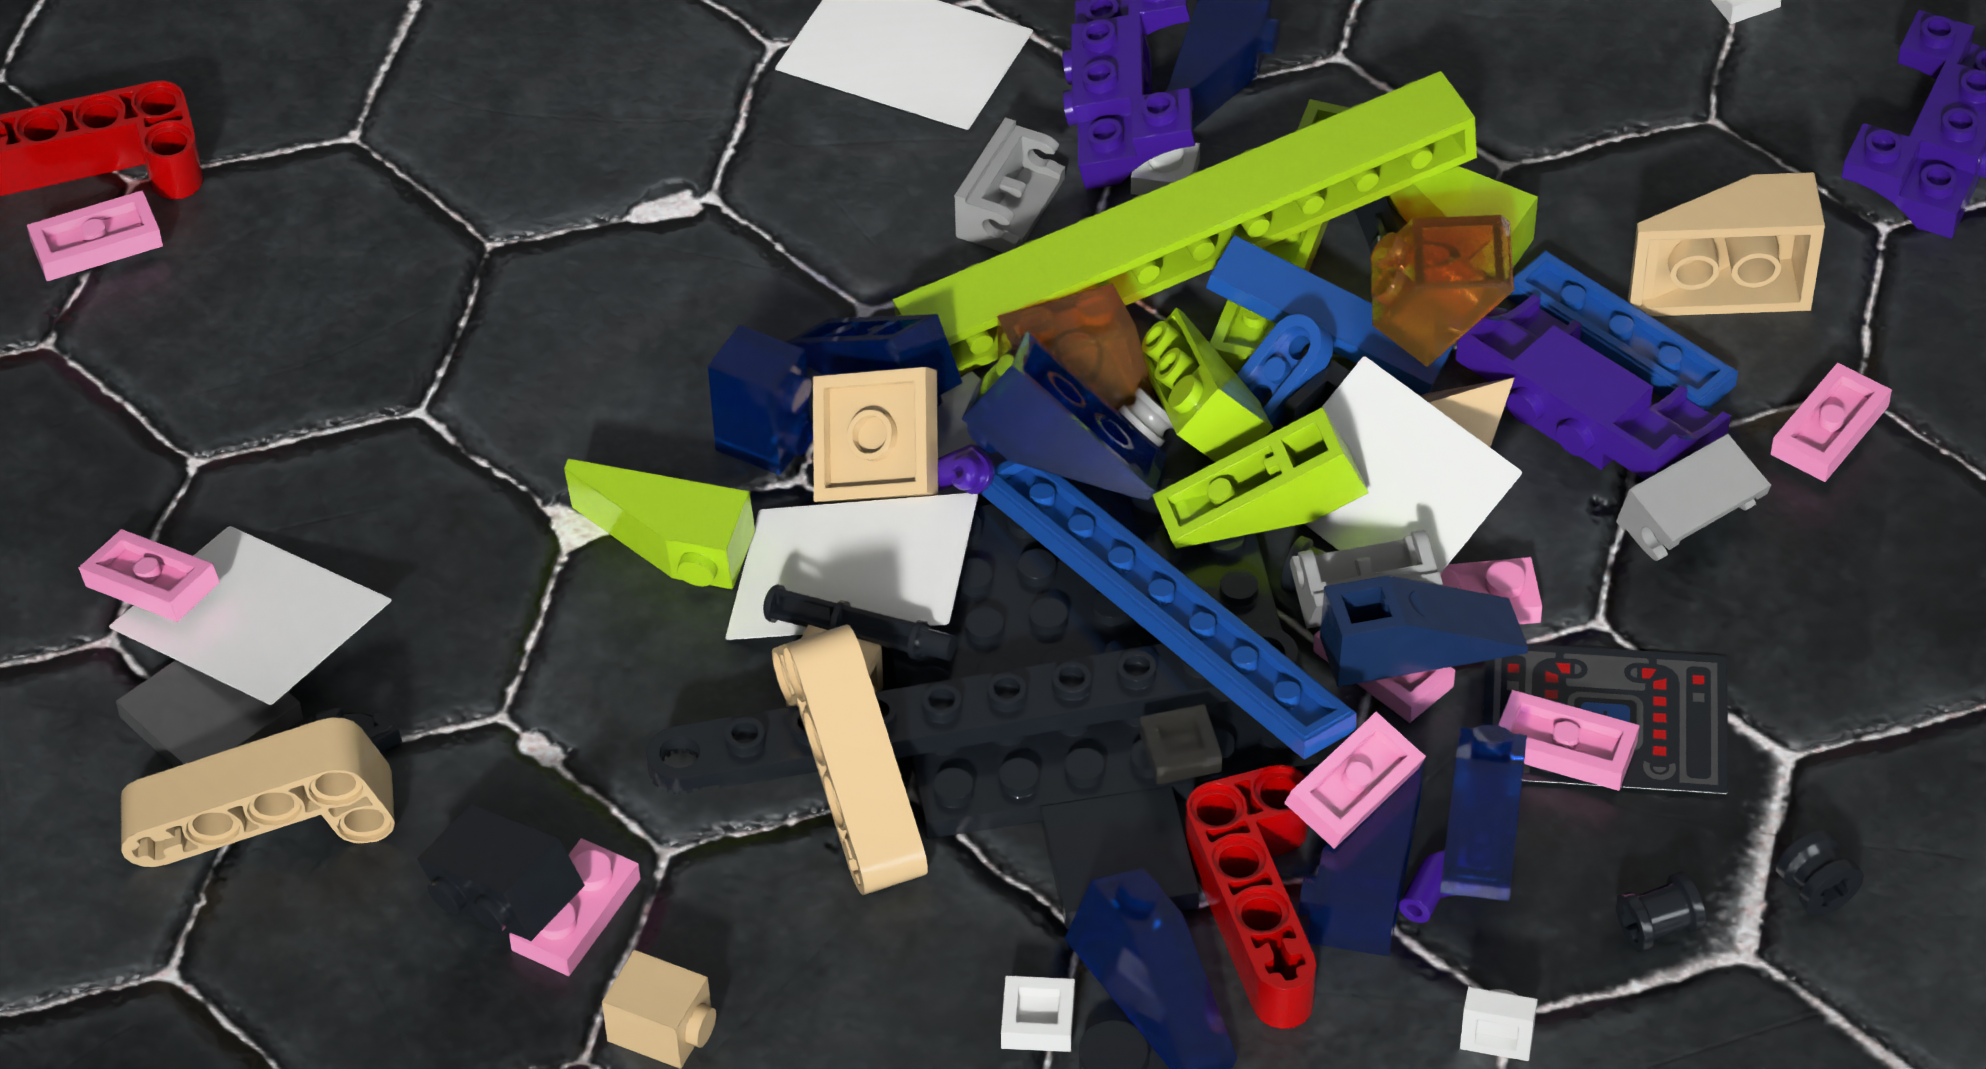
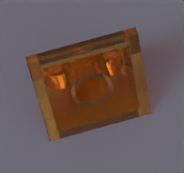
M1502 215L1413 218L1399 232H1390L1377 243L1371 254L1372 326L1428 367L1514 291L1510 222Z
M1113 283L997 316L998 367L1027 424L1047 443L1048 450L1133 426L1118 410L1123 405L1131 406L1135 403L1136 395L1134 392L1139 387L1155 399L1136 325Z

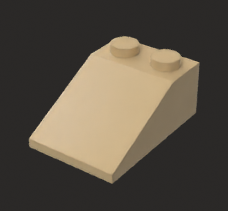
M1814 172L1750 175L1637 223L1628 302L1650 316L1811 311L1825 228Z

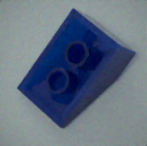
M1028 331L1018 339L977 383L962 416V420L968 424L967 432L970 437L989 453L998 451L1010 462L1148 501L1156 492L1167 456L1166 453Z

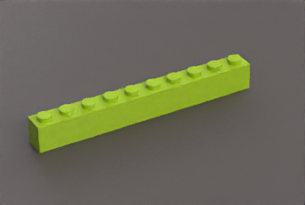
M1442 71L1420 80L1409 82L1401 88L1365 103L1354 105L1346 111L1310 126L1301 127L1286 136L1257 148L1246 150L1238 156L1202 171L1193 172L1178 181L1149 193L1138 195L1130 201L1094 216L1083 218L1063 229L1039 239L1028 241L1015 249L981 263L973 264L962 271L926 286L915 288L907 294L892 299L900 339L917 368L927 367L937 370V385L1214 269L1234 235L1262 249L1412 185V182L1445 172L1477 158L1475 116Z

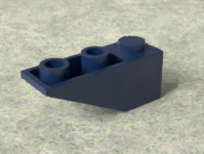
M1389 575L1324 586L1320 639L1337 687L1528 653L1527 642L1511 602L1506 597Z

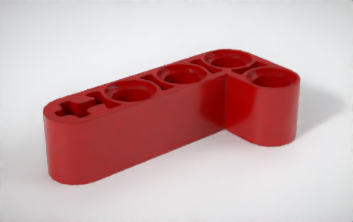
M152 81L0 114V196L141 165L146 166L150 185L154 193L162 198L171 200L186 198L198 191L203 183L201 161L185 95L182 89L173 82Z
M1285 765L1268 766L1207 782L1196 787L1189 794L1186 803V843L1192 867L1255 1014L1265 1024L1279 1029L1294 1028L1303 1024L1311 1016L1314 1007L1316 980L1314 953L1272 860L1273 856L1288 853L1299 848L1306 841L1309 832V825L1285 804L1290 792L1306 776L1296 768Z

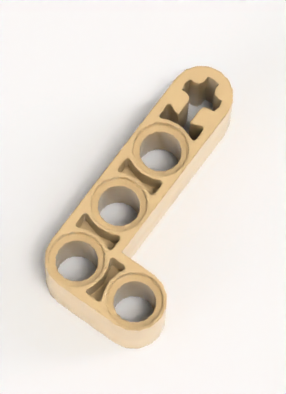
M846 624L773 648L772 660L780 689L790 706L798 705L847 864L859 892L862 895H866L926 875L928 873V865L924 847L866 663L852 628Z
M333 717L321 719L129 783L121 793V851L124 858L133 864L143 867H157L318 815H322L336 834L346 841L352 843L377 842L386 838L393 831L395 825L392 770L389 763L363 729L354 721Z

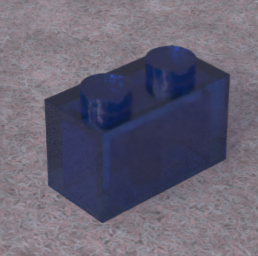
M739 325L708 365L715 449L781 476L796 455L801 456L806 452L813 438V421L810 420L809 409L812 383L807 378L805 350Z

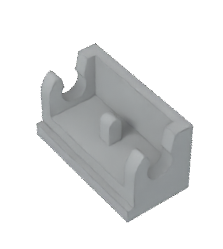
M1005 117L954 195L956 237L1003 253L1023 245L1065 179V166L1051 159L1040 158L1033 149L1041 150L1045 154H1054L1059 147V143L1046 134L1018 126L1015 120Z
M1726 434L1630 488L1616 522L1623 531L1627 530L1639 546L1653 560L1658 561L1668 555L1665 547L1668 550L1679 545L1680 540L1738 507L1746 511L1756 505L1754 498L1758 500L1765 496L1771 484L1731 436Z
M1425 530L1413 531L1410 536H1404L1402 540L1314 555L1312 550L1298 552V556H1292L1290 560V567L1306 629L1321 626L1324 586L1387 575L1437 585L1443 584L1440 572L1437 571L1431 544Z

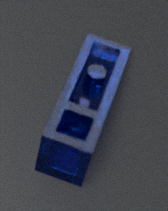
M1272 0L1197 1L1167 91L1183 88L1190 89L1194 103L1192 130L1258 76L1265 53L1272 55L1275 53L1280 21L1271 19Z
M938 314L829 318L784 342L788 355L823 376L919 367L937 370V407L943 403L942 394L963 383Z
M1483 725L1475 729L1460 728L1440 893L1509 901L1527 735L1514 734L1510 730L1496 725Z
M1425 759L1419 769L1335 849L1329 844L1323 848L1317 875L1305 874L1300 895L1299 914L1310 916V944L1390 957L1399 903L1402 898L1422 798Z
M1145 868L1092 879L1065 936L1066 942L1170 1069L1233 1068L1237 1056L1181 911Z

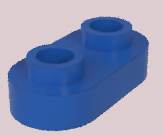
M1294 314L1287 316L1274 326L1238 372V377L1259 400L1273 428L1284 421L1287 400L1329 364L1333 353L1331 334L1325 326L1306 315ZM1310 343L1306 355L1301 359L1303 348ZM1272 392V398L1263 407L1265 396Z

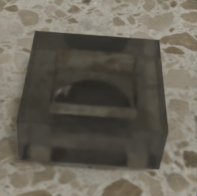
M1205 704L1140 717V736L1157 785L1222 772V754Z

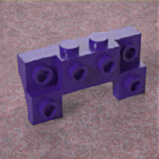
M1187 0L1075 1L1076 24H1071V49H1066L1062 52L1066 81L1068 85L1072 84V90L1063 91V103L1068 125H1077L1078 167L1085 190L1119 185L1131 172L1146 161L1169 151L1195 146V137L1192 130L1194 103L1190 89L1183 88L1153 93L1152 59L1146 35L1158 29L1190 22V14Z
M1918 10L1900 46L1898 64L1921 71L1936 79V82L1910 136L1869 124H1862L1844 161L1841 178L1865 186L1891 201L1906 214L1917 229L1953 239L1980 178L1986 179V47L1972 43L1975 26Z
M1534 294L1505 314L1492 317L1479 316L1458 335L1457 362L1489 382L1515 377L1504 407L1505 410L1510 412L1519 422L1534 427L1559 443L1568 453L1583 458L1600 470L1614 460L1646 480L1718 440L1729 431L1731 415L1724 411L1717 417L1687 400L1688 389L1682 385L1678 386L1661 401L1651 405L1652 385L1579 341L1582 324L1574 319L1566 325L1540 309L1541 298Z

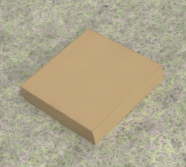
M919 367L813 376L814 502L834 504L938 495L937 370Z

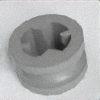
M1139 387L1134 392L1136 395L1135 403L1131 406L1123 405L1118 411L1147 438L1160 447L1165 442L1163 438L1164 432L1169 428H1173L1163 406Z

